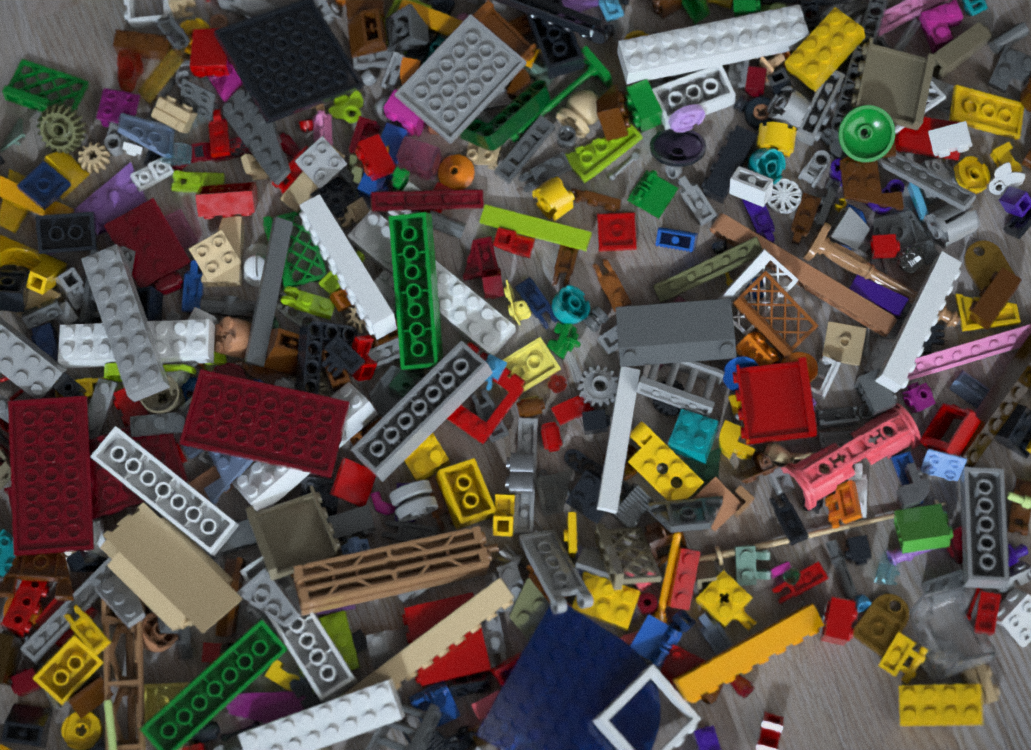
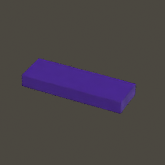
M859 275L856 276L849 288L878 307L899 317L909 302V298L868 279H864V277Z

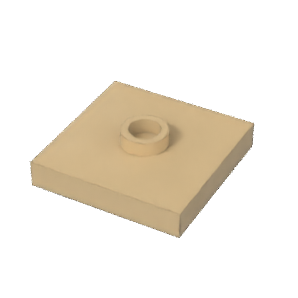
M828 321L822 357L825 356L844 364L860 366L866 328Z

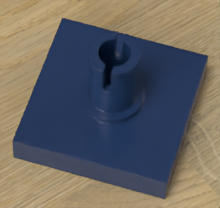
M45 161L38 165L17 185V188L44 211L71 187L70 182Z

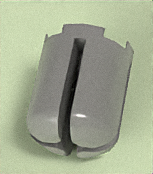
M947 204L924 216L923 222L927 221L929 229L926 231L928 238L932 240L934 245L939 244L944 249L976 232L980 224L979 215L976 210L969 212L974 206L971 204L963 211L951 204Z

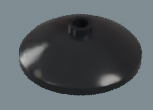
M670 128L662 130L653 136L650 141V152L657 161L664 165L686 167L703 158L706 153V142L699 133L693 130L674 132Z

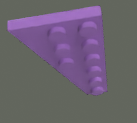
M131 162L74 209V213L95 211L97 236L107 232L104 227L105 224L147 201L144 192L138 191L130 177L135 172Z

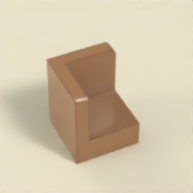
M741 485L733 494L743 504L733 514L737 518L755 499Z

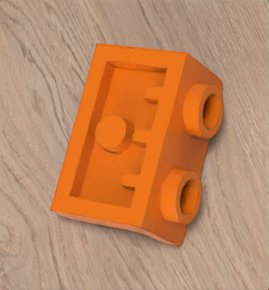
M756 331L749 333L736 345V352L739 356L750 357L759 366L771 365L780 361L777 351L765 342L762 334Z

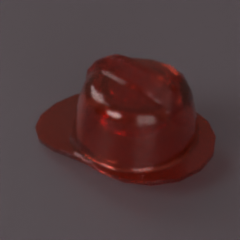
M124 49L118 53L117 57L118 83L121 91L132 93L136 87L137 80L144 72V64L140 54H131L128 50Z

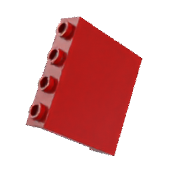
M800 357L796 362L739 368V365H736V371L733 372V381L738 383V390H735L736 402L740 401L741 408L738 409V418L743 420V427H740L741 439H745L746 445L816 437L817 427L806 357Z
M470 592L404 608L405 613L402 614L404 626L408 625L409 633H406L408 645L412 644L475 597L474 593ZM482 627L473 634L471 631L465 634L464 637L466 639L457 646L455 643L448 647L450 651L441 658L439 655L432 659L434 663L426 669H423V667L416 671L418 675L415 676L416 682L421 683V686L425 687L428 684L491 671Z

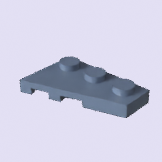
M120 114L117 132L171 160L175 134L174 128L131 115Z

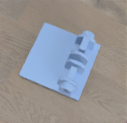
M928 449L926 455L923 456L920 470L927 475H934L958 482L967 458Z

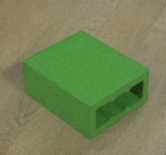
M941 504L894 511V526L902 553L950 547V538H953V531L951 526L948 527L947 525L948 515L946 511H943Z

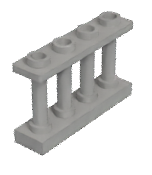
M699 361L663 364L671 367L666 384L655 381L660 364L651 365L647 378L641 376L636 390L637 393L709 418L715 402L709 400L714 384H721L725 372L716 367L702 364ZM678 370L689 374L684 391L673 387ZM696 377L708 380L702 397L691 394Z

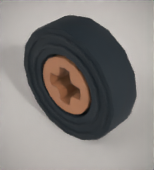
M757 97L747 104L745 119L750 127L759 130L761 123H763V126H766L767 122H774L767 116L769 115L767 108L771 99ZM758 111H765L766 116H758Z

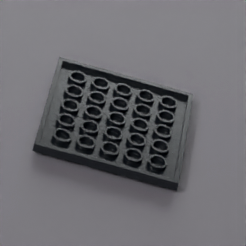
M300 0L214 31V36L267 124L360 90L365 85L313 0Z

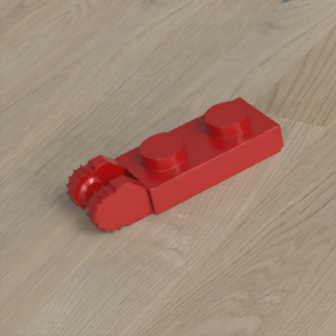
M818 561L789 577L784 583L773 588L772 591L775 594L786 587L789 588L791 593L782 596L778 600L782 604L823 583L829 577Z

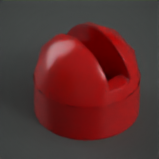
M313 119L298 121L302 132L306 133L307 128H309V132L313 130Z

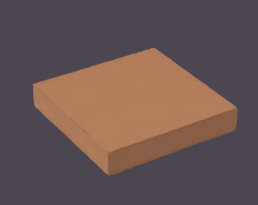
M717 477L713 478L693 498L723 496V505L711 527L714 532L743 505Z

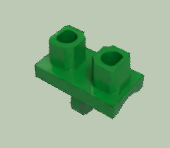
M557 323L554 332L560 335L558 341L550 339L547 348L560 359H565L568 351L572 352L574 347L580 348L581 343L577 341L579 334L576 332L578 329L571 323Z

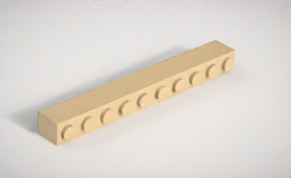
M499 578L342 696L389 679L393 680L395 688L398 690L402 687L400 683L403 680L407 679V681H410L418 675L416 672L421 667L426 669L433 664L432 659L439 655L441 658L448 653L450 645L455 643L457 646L466 639L464 635L469 631L473 634L482 627L480 623L485 619L489 622L498 615L496 611L500 608L505 610L514 603L512 601L515 598L514 594L503 579Z

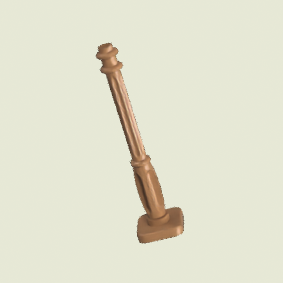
M824 222L820 226L803 256L804 260L810 261L816 253L824 254L840 267L860 275L864 279H871L879 285L909 298V302H914L918 292L875 269V265L870 264L853 251L831 242L830 238L826 237L831 228L830 224ZM946 305L937 314L939 316L938 321L946 322L947 327L951 325L955 327L960 320L958 312L947 310Z

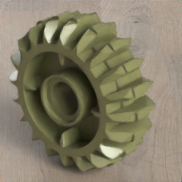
M54 104L42 111L41 116L37 120L39 124L36 127L41 130L37 135H42L41 142L45 141V147L47 148L51 146V152L57 150L58 153L64 151L67 154L75 151L86 138L83 135L87 131L83 128L86 123L81 122L83 116H77L78 110L72 111V106L66 107L65 104Z

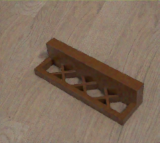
M237 557V559L226 558L224 571L234 579L230 586L237 593L243 588L244 577L240 570L246 567V561L240 557ZM241 601L217 621L216 637L236 638Z

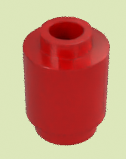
M556 422L543 424L540 432L544 449L549 450V452L560 450L563 442L559 426H557Z

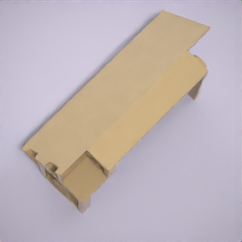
M144 502L138 506L132 516L128 514L119 521L114 531L110 532L108 530L103 534L106 541L100 548L112 559L107 566L173 631L183 630L187 626L192 627L195 625L203 633L243 599L230 586L234 579L186 533L166 517L159 518Z

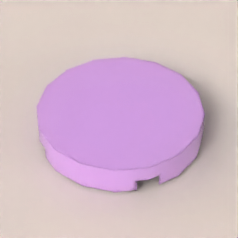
M698 104L684 106L671 115L668 123L674 132H686L691 130L696 123L697 125L701 124L705 118V112L702 106Z

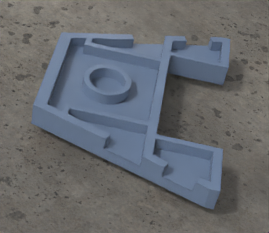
M182 445L190 459L205 451ZM208 451L221 478L204 488L211 503L216 504L219 501L218 497L224 491L227 492L231 487L230 484L236 477H240L253 462L252 460Z

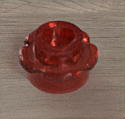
M562 375L551 376L548 382L549 389L554 393L564 391L567 387L566 379Z

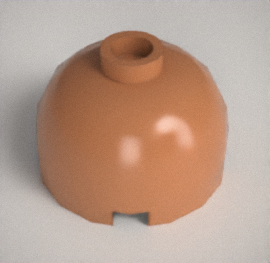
M152 612L142 620L143 647L146 650L163 652L168 650L178 639L177 634L160 633L156 613Z

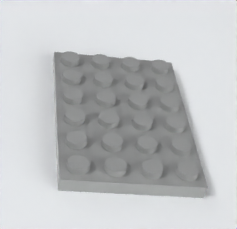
M470 14L395 93V97L449 144H452L526 65V61Z

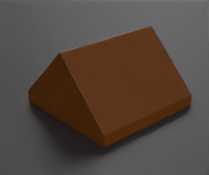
M99 675L74 692L67 700L81 719L105 701L104 680Z

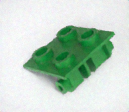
M646 170L627 201L660 219L679 188L658 177V173L655 170Z

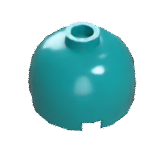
M774 148L756 150L748 162V170L773 179V185L781 180L782 169L785 170L786 167L783 153Z
M568 285L554 295L552 311L559 321L564 324H577L589 315L590 303L589 300L586 301L583 297L585 295L584 292L575 286Z

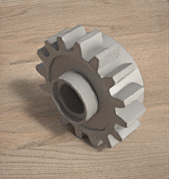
M599 365L596 366L595 370L589 367L588 372L584 371L582 377L578 380L580 384L577 390H581L579 397L585 399L584 403H590V407L597 405L598 408H601L603 404L608 407L610 402L613 403L615 401L618 384L615 382L618 380V377H612L614 371L606 372L607 367H604L603 370H600ZM595 384L600 385L602 390L596 389Z

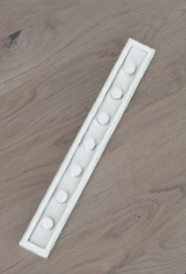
M620 368L597 504L598 510L616 513L618 509L636 390L640 370Z

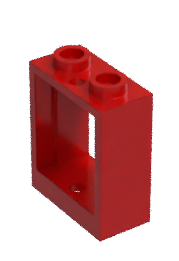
M943 403L919 442L927 450L932 449L960 456L981 421L975 416L976 413L969 408L962 409L956 404L948 405ZM953 419L962 420L950 442L941 441Z

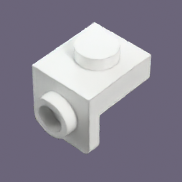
M127 137L122 149L126 150V153L129 155L137 156V154L142 153L144 146Z

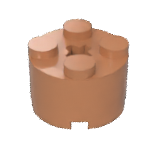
M230 316L223 318L219 324H215L214 351L232 357L245 358L252 324L246 320Z

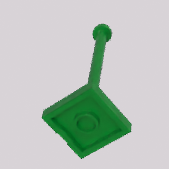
M587 46L583 47L581 52L588 70L549 101L513 134L510 139L514 143L520 140L519 136L529 129L541 115H546L592 75H596L606 88L613 84L610 72Z

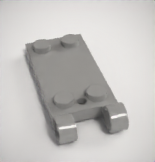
M555 529L519 535L518 542L549 597L554 614L566 612L567 603L564 598L565 596L577 595V603L581 609L592 607V594L584 584Z

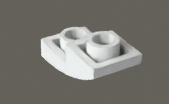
M162 157L149 163L147 167L132 173L130 177L138 191L141 192L169 177L174 171L167 159Z

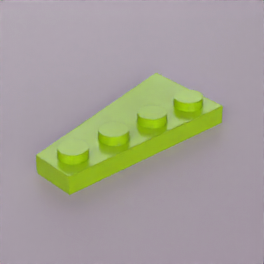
M631 124V127L628 128L629 136L609 141L606 140V137L597 138L592 141L593 143L584 147L580 146L575 149L576 151L569 154L565 153L572 167V171L585 184L642 140V135Z

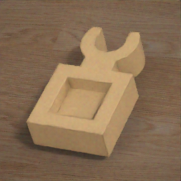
M361 197L346 208L349 212L345 213L343 218L338 219L341 221L346 218V222L342 224V227L348 228L351 226L352 221L358 224L368 214L370 208L364 198Z

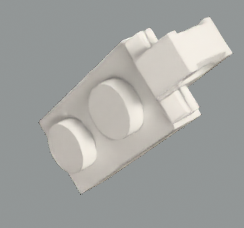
M856 463L853 465L855 475L847 479V481L853 480L856 483L863 516L861 519H866L867 474H862V464Z

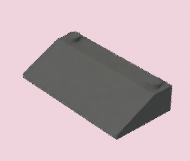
M731 298L615 307L620 367L736 358Z

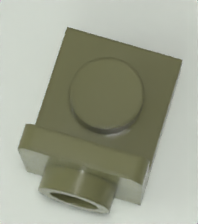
M351 153L349 170L354 174L353 182L360 184L365 172L364 164L357 158L356 153Z

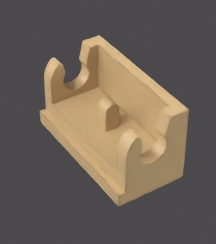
M169 0V7L175 19L192 17L194 15L193 12H185V9L187 7H196V1Z

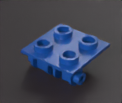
M648 614L629 649L650 660L654 665L662 667L670 653V649H672V645H677L683 633Z
M441 681L409 697L412 707L423 711L428 710L431 704L439 707L442 716L436 728L461 716L445 681Z

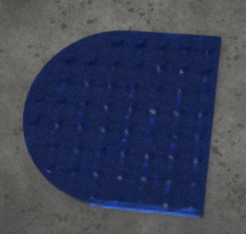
M549 604L475 735L499 750H617L593 723V720L648 666L629 644L567 605L566 612L554 614ZM650 678L608 720L634 750H652L658 735L661 705L658 688L654 681Z

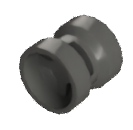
M564 125L557 131V142L561 148L570 149L576 143V132L569 125Z
M595 306L591 313L583 319V322L590 330L596 333L600 329V325L606 323L609 317L601 308Z

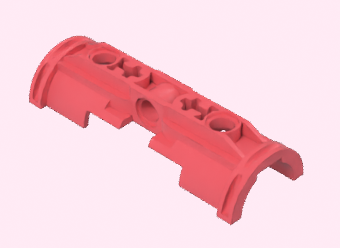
M896 403L893 408L886 410L884 413L866 422L864 426L850 433L853 440L842 447H838L836 443H833L796 464L788 463L781 467L784 474H790L800 485L808 511L816 507L818 500L835 491L838 484L854 476L855 471L852 465L867 458L872 465L886 456L890 459L908 447H911L913 450L920 445L919 440L921 436L912 416L902 405ZM886 426L890 427L893 430V435H885L883 428ZM879 434L880 438L875 443L868 442L870 438L873 439ZM838 456L843 457L844 460L842 462L839 461L835 463V465H833L832 462L835 461ZM826 464L829 467V472L822 473L819 470V465Z

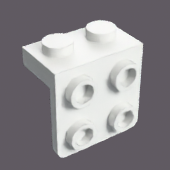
M1014 588L999 604L997 624L1003 626L1021 647H1025L1031 641V597L1029 594Z

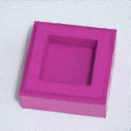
M785 562L772 568V579L789 572L792 568L790 563Z

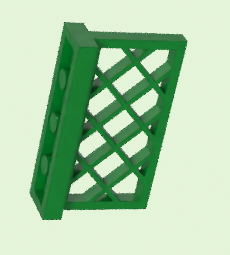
M22 59L8 86L5 85L3 87L2 93L6 101L38 112H42L54 104H64V100L73 97L75 101L72 105V111L77 110L90 83L87 80ZM24 66L30 67L33 72L25 75L22 74ZM44 72L49 74V78L41 81L37 76ZM35 76L38 82L27 85L25 79ZM63 78L67 83L56 86L54 80ZM23 80L24 87L14 88L15 83ZM52 81L54 88L44 91L42 85ZM75 84L83 85L80 90L75 92L71 88ZM40 86L42 92L38 94L30 92V89ZM69 87L71 93L61 97L59 90ZM57 92L59 98L54 100L47 99L46 95Z
M301 210L298 213L291 212L275 217L293 222L295 217L300 216ZM270 216L263 217V227L268 242L274 218ZM294 222L292 226L300 229L296 237L290 235V239L294 241L287 250L281 280L283 291L287 286L297 287L320 281L327 275L318 245L315 246L311 238L308 243L298 239L302 231L311 236L310 232ZM296 242L305 246L302 254L292 250ZM308 248L315 251L316 256L314 260L304 256ZM290 253L299 257L295 265L287 261ZM301 259L311 263L307 271L297 267ZM313 265L321 269V275L314 276L309 273ZM295 270L305 274L302 280L294 282L292 275Z

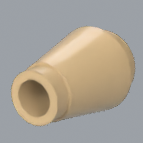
M771 442L765 449L764 454L770 457L771 461L785 465L794 462L795 455L778 443Z

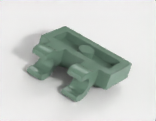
M755 545L735 546L736 582L740 586L757 585L756 579H771V571L769 569L756 570V560H770L768 549L755 550Z

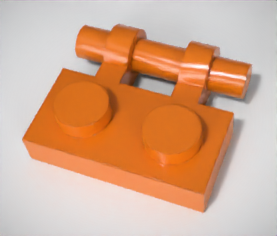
M853 480L838 485L835 490L836 494L833 495L832 492L826 496L825 505L829 510L828 520L831 522L832 528L840 527V518L843 523L847 524L863 517L856 483ZM837 503H838V506H839V510H836V504H837Z

